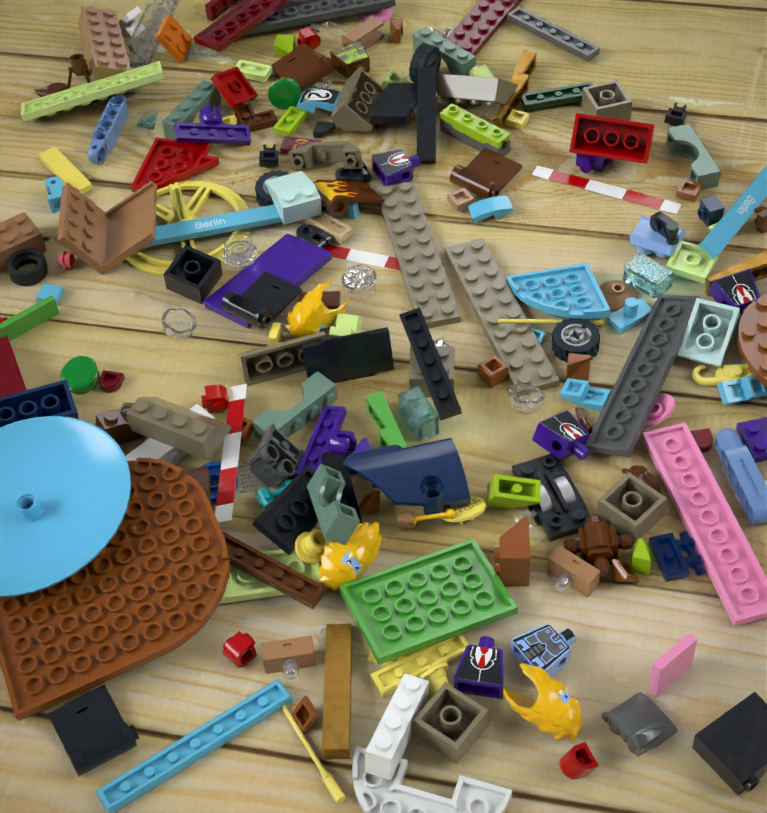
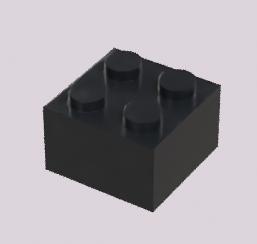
M185 245L163 275L166 289L202 304L222 277L223 272L220 259Z

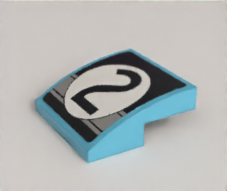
M329 88L304 90L296 108L314 113L317 107L333 112L342 91Z

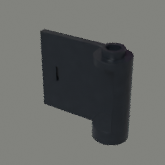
M265 271L242 295L233 291L225 294L221 306L224 311L260 329H264L302 292V289Z
M105 684L48 713L78 777L136 747V740L140 739L133 724L128 726L124 722Z

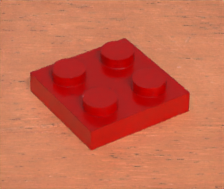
M237 66L214 74L211 78V81L231 108L255 100L258 97L257 92Z

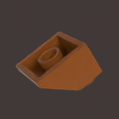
M523 517L499 538V548H494V570L505 587L529 586L530 541L528 517Z

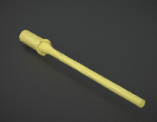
M604 318L600 320L584 319L589 320L596 326L604 325ZM497 319V323L558 324L565 319Z
M283 705L281 707L320 770L322 783L326 785L337 804L344 802L346 797L335 781L334 775L325 770L287 706Z

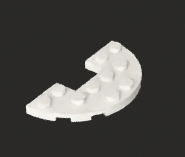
M357 746L355 750L352 776L356 797L364 813H504L512 797V790L461 775H459L452 799L401 785L408 767V760H400L390 781L366 773V748Z

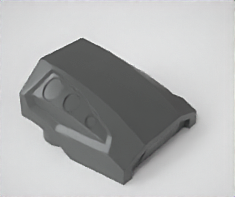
M272 423L265 430L262 440L253 456L249 459L250 471L266 486L279 489L286 486L285 481L291 480L297 471L304 451L302 449L299 450Z
M642 692L636 693L611 711L602 713V719L607 722L610 730L614 734L620 735L624 739L623 741L627 742L628 749L638 757L661 745L677 733L678 730L669 717Z

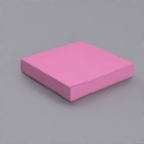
M691 633L686 635L653 663L649 691L655 697L692 667L697 639Z

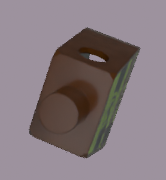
M361 41L330 51L331 60L334 64L333 68L348 79L359 67L367 73L370 71V58Z

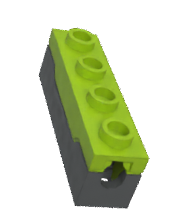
M454 104L449 105L440 112V131L480 152L484 148L502 156L510 152L511 134Z

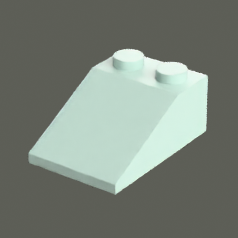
M303 171L265 181L284 225L321 215V197L314 183Z
M697 298L677 357L721 367L740 321V308Z

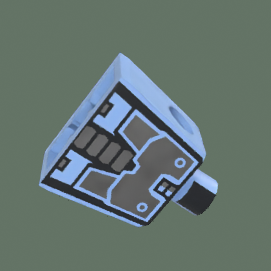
M545 624L514 637L511 644V653L520 664L540 667L553 678L569 663L571 651L569 645L576 642V638L569 628L557 634L550 625Z

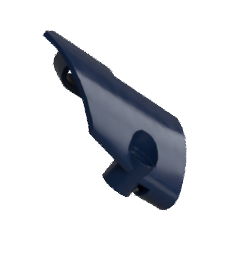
M452 438L405 448L399 445H390L349 454L343 462V466L356 471L378 487L394 505L423 506L425 515L443 513L445 511L444 506L446 505L450 509L471 503L464 469Z

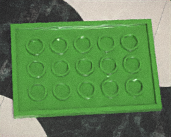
M474 538L339 585L340 593L378 665L518 614V606Z

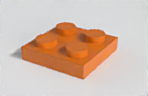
M170 14L164 18L155 36V39L179 63L184 61L193 41L190 34Z

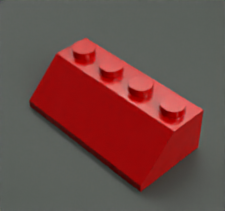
M576 113L569 152L647 164L655 125Z

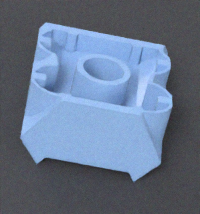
M641 215L640 222L633 233H630V244L636 249L639 256L655 253L658 257H672L686 230L679 228L677 233L679 235L678 244L669 245L665 237L652 230L650 218Z

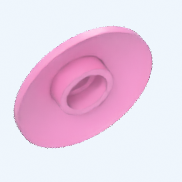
M390 7L389 9L358 13V16L363 22L369 20L370 15L385 22L392 17L393 12Z
M659 393L644 427L657 425L672 414L675 408V401L671 395Z

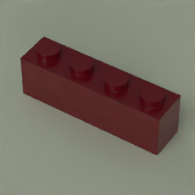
M8 335L0 338V397L27 390Z

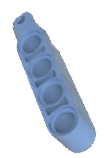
M115 95L110 98L92 134L93 141L88 149V159L91 163L102 164L105 162L129 116L126 98L123 95Z
M724 428L717 433L715 439V448L720 456L723 467L750 524L766 523L767 486L746 445H743L738 433L733 429Z

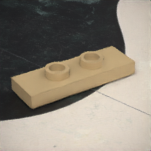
M321 211V215L299 220L304 224L313 225L326 232L334 241L340 244L354 234V228Z

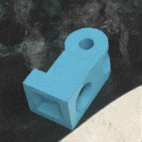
M50 177L45 181L48 193L47 199L51 212L56 213L60 211L62 186L64 185L61 178Z

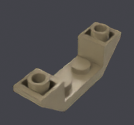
M350 141L313 142L288 152L293 170H308L315 163L343 162L345 169H363L364 167L360 149Z

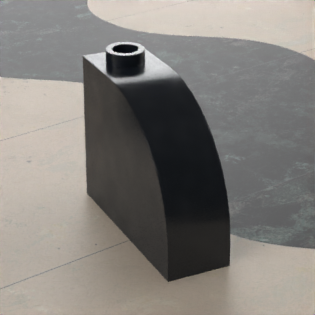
M753 692L695 734L692 746L737 796L745 790L747 792L753 790L759 784V779L767 772V704L756 692Z

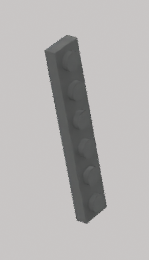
M517 7L507 14L508 21L587 62L600 52L598 46L521 7Z

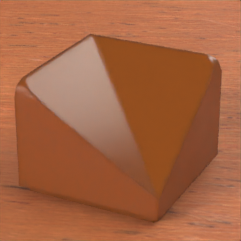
M390 18V35L387 42L400 44L403 36V20L400 18Z
M569 353L566 380L570 378L588 381L591 355Z
M496 355L478 364V375L490 388L508 379L509 367Z

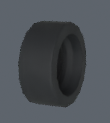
M36 249L17 251L7 261L10 278L17 285L30 286L37 284L48 273L45 257L42 252ZM30 263L38 264L29 271H17L23 265Z

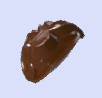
M634 465L630 469H622L625 475L630 472L661 494V488L657 479L644 466Z

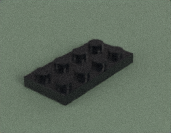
M306 466L252 524L288 555L295 550L297 537L303 532H311L319 523L307 488L315 473L309 466Z

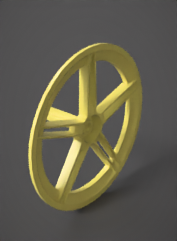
M180 181L157 190V196L170 192L173 211L156 203V219L165 224L198 219L196 217L211 193L227 200L235 212L249 209L245 201L234 191L211 182ZM181 190H197L186 207H184ZM251 228L233 231L224 244L208 253V255L220 259L221 264L225 263L244 246L250 235ZM189 239L191 247L196 249L194 240ZM184 240L180 241L182 248L185 246ZM150 247L142 248L136 254L125 259L133 267L158 276H164L163 274L173 262L155 259L141 253V251Z

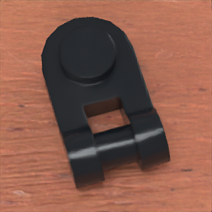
M363 163V169H345L341 167L335 172L336 180L364 181L368 183L371 181L372 176L367 171L365 163Z
M661 211L653 214L650 217V227L652 230L665 237L667 244H678L679 235L677 233L679 231V224Z
M305 224L297 228V238L320 248L329 246L333 242L329 234L313 225Z

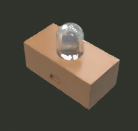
M559 546L548 558L547 572L557 578L554 585L558 591L565 592L571 587L588 598L599 585L600 570L562 546Z
M312 635L261 643L266 674L283 671L286 679L294 680L299 675V669L316 666Z

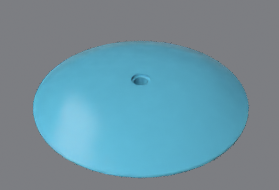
M44 416L17 421L0 428V597L33 593L67 579L91 562L106 547L118 530L127 511L130 499L131 475L123 451L115 440L99 427L75 418Z

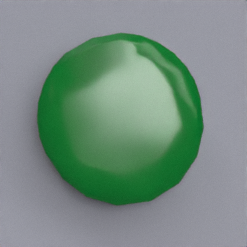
M282 77L271 84L268 89V98L274 107L288 110L290 106H297L301 98V88L295 80Z
M76 356L64 365L60 378L61 381L67 379L71 393L81 395L91 391L97 385L100 373L92 358Z

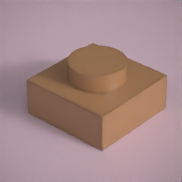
M465 188L447 194V201L457 211L463 210L468 205L475 203V198Z

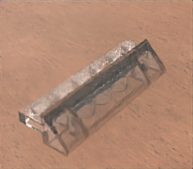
M155 0L153 4L146 6L127 44L130 50L128 54L130 67L150 64L160 44L155 39V36L164 18L169 14L173 16L180 0Z

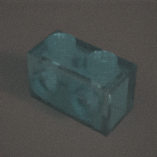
M640 252L624 265L623 281L650 297L657 299L659 294H664L672 287L674 271Z
M417 386L399 393L397 410L400 416H403L409 430L414 433L417 440L420 442L439 434V416L420 387Z

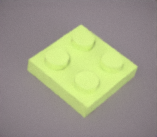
M681 240L672 257L667 262L665 272L705 284L719 255L713 260L698 245Z

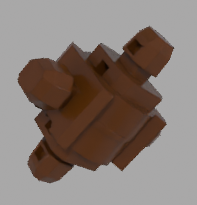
M598 514L589 515L588 523L584 525V528L580 527L578 529L579 540L571 539L563 542L566 550L574 555L580 553L582 560L600 570V576L608 575L609 566L612 565L611 561L613 559L619 560L618 549L627 550L633 547L632 535L620 534V536H617L615 525L611 524L608 526V523L602 522Z

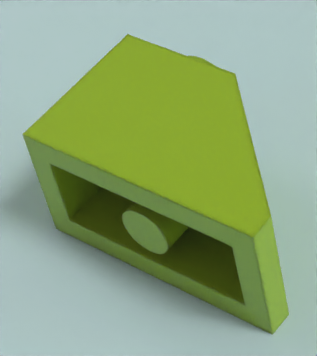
M494 474L487 484L486 506L514 509L539 504L541 480Z

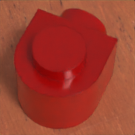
M307 27L299 30L297 41L299 46L305 43L313 50L320 45L321 38L313 28Z
M223 385L204 386L205 395L201 396L203 409L207 408L208 413H220L226 410L229 404L227 388Z
M239 631L225 641L223 655L238 668H242L257 656L254 647L256 643L248 633L242 634Z
M586 742L573 746L561 757L559 762L562 772L573 780L587 777L599 767Z

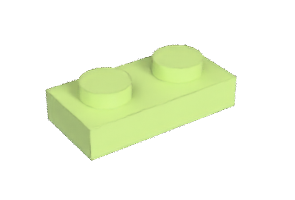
M241 59L235 65L247 79L259 82H266L273 73L272 66Z

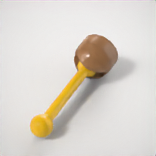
M448 509L443 513L417 517L411 511H402L398 514V524L402 531L410 530L417 525V521L442 517L452 519L455 516V511Z

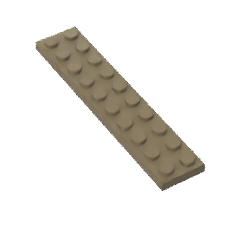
M413 181L375 188V192L385 199L384 203L378 204L412 309L420 307L428 329L460 323L461 316Z
M480 238L445 247V255L497 357L509 367L508 379L517 397L559 386V378L530 324L497 323V319H526L484 239Z

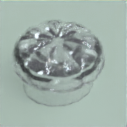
M236 233L225 240L222 258L230 267L236 269L245 268L257 259L258 249L252 243L249 235Z
M357 264L345 270L341 277V285L350 297L358 300L368 299L376 291L375 284L377 283L378 275L372 267Z

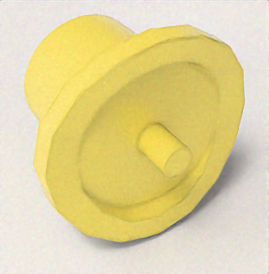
M314 530L311 533L303 532L295 541L296 554L306 563H319L321 555H324V546H328L329 541L324 538L322 530Z
M446 662L439 663L434 667L432 665L427 666L428 670L418 677L429 681L431 697L435 695L445 682L450 685L446 673L449 670V665Z

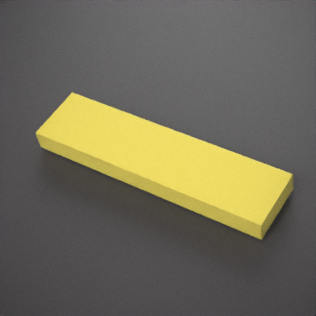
M56 147L39 154L40 160L57 177L61 178L64 185L69 183L74 188L79 189L82 194L93 189L92 184Z
M461 634L415 651L403 659L370 674L371 680L382 698H385L395 693L404 673L419 677L428 670L427 666L429 665L434 667L443 662L450 665L462 658L464 650L469 643Z

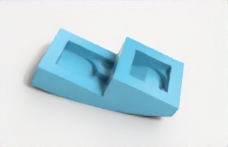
M508 196L491 197L468 205L475 224L492 215L497 220L514 211Z
M754 375L745 376L739 380L722 381L717 384L723 406L767 397V388Z
M568 378L560 392V396L579 406L602 412L611 390L592 388L589 385V381Z

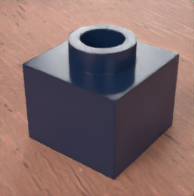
M715 195L700 199V206L697 211L700 220H703L707 227L718 223L723 217L724 206Z

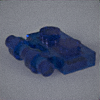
M687 531L681 532L679 534L680 539L678 540L675 539L673 532L649 537L650 548L665 582L689 577V568L694 569L697 576H701L706 572L703 566L704 560L701 555H698L695 549L696 543ZM681 551L686 552L688 557H683Z

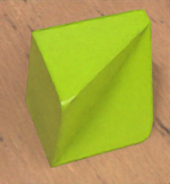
M277 34L274 42L275 56H285L295 49V37L293 35Z
M639 538L633 552L631 569L633 572L649 575L654 555L645 541Z

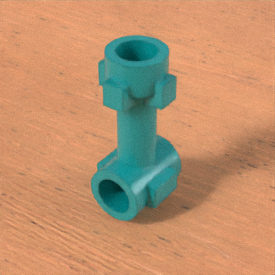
M291 480L285 481L286 486L272 492L267 487L260 489L256 493L257 502L260 507H263L265 510L290 484Z

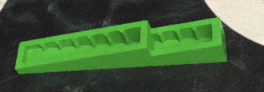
M382 390L367 396V412L379 428L380 446L399 445L402 448L407 447Z

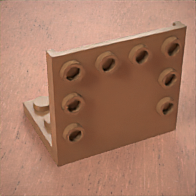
M150 181L104 212L91 199L84 196L79 189L74 188L69 183L62 186L57 241L101 275L155 240L157 185Z

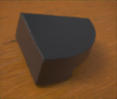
M317 121L313 131V138H321L329 132L331 134V131L336 129V125L333 122Z

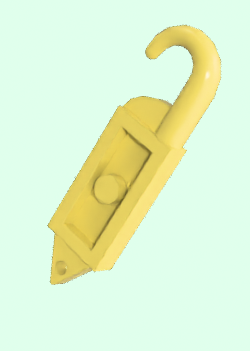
M748 364L722 365V367L716 370L715 377H701L699 375V371L706 368L705 365L695 367L692 372L694 381L702 386H717L722 381L739 380L745 376H752V373L748 370Z

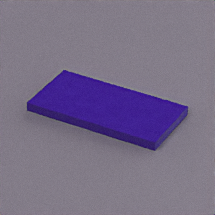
M287 233L203 301L205 308L250 329L253 326L252 324L222 309L221 303L225 294L233 291L242 295L265 271L299 287L333 259L330 251Z

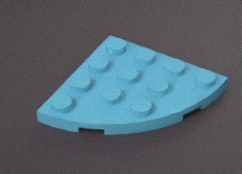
M588 263L506 276V282L517 298L545 314L594 320L610 317L611 310Z

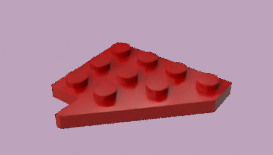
M156 137L131 185L132 192H136L150 181L157 185V190L175 182L183 181L220 164L219 157L207 156L210 151V145L206 143L175 142V139Z

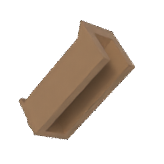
M370 15L369 20L346 35L342 34V47L361 41L365 49L369 48L385 37L383 33L377 31L384 26V22Z

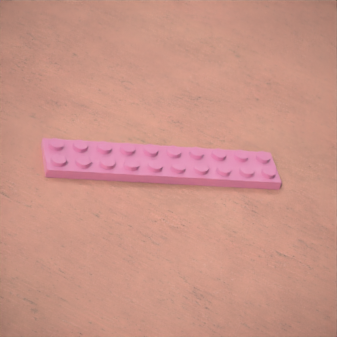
M686 422L642 432L641 439L733 626L767 618V577Z

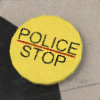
M470 496V504L450 508L455 511L454 518L442 517L441 519L447 522H458L462 525V521H473L475 517L483 513L486 509V503L480 497ZM447 505L444 506V512H446L449 509Z

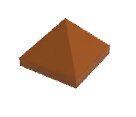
M379 490L364 496L358 506L361 515L379 513L381 493Z
M617 559L611 561L614 582L635 584L639 582V578L627 563Z
M307 696L302 698L291 713L303 734L309 731L319 717Z

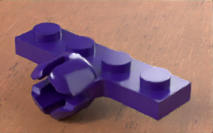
M205 106L200 110V123L175 122L174 124L175 142L250 145L251 143L249 125L224 124L221 110L216 106H213L214 113H211L210 106Z
M323 407L296 471V476L306 466H309L316 472L319 465L322 464L321 456L324 452L345 454V458H347L356 449L357 439H355L354 433L340 430L347 414L345 407Z

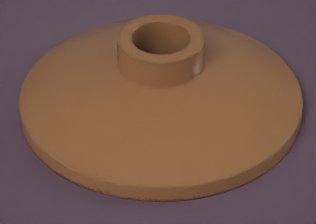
M611 280L599 286L611 311H618L625 307V300L627 298L633 297L638 299L639 297L637 289L626 281Z

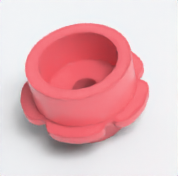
M64 250L59 255V265L63 266L64 270L74 268V253Z

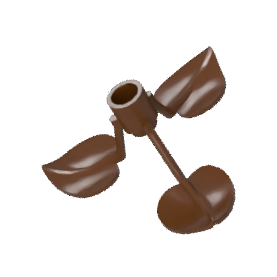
M74 54L70 56L71 67L68 68L67 85L60 82L53 83L41 89H35L36 94L44 97L70 89L72 72L76 76H85L87 83L91 82L88 77L90 74L84 55ZM115 94L109 95V98L105 100H93L88 105L92 107L104 106L108 104L110 98L115 96Z

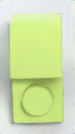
M338 313L336 327L330 326L329 335L335 338L360 333L362 319L359 316Z

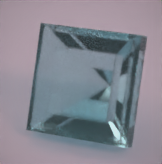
M153 111L141 117L137 122V126L154 130L158 113Z

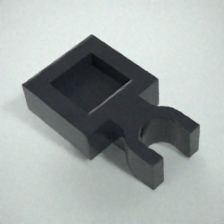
M674 103V107L668 109L664 123L674 127L684 125L688 113L686 111L687 105L678 107L677 103Z
M264 144V151H260L259 166L266 168L279 166V151H276V144H273L272 148H267L266 144Z

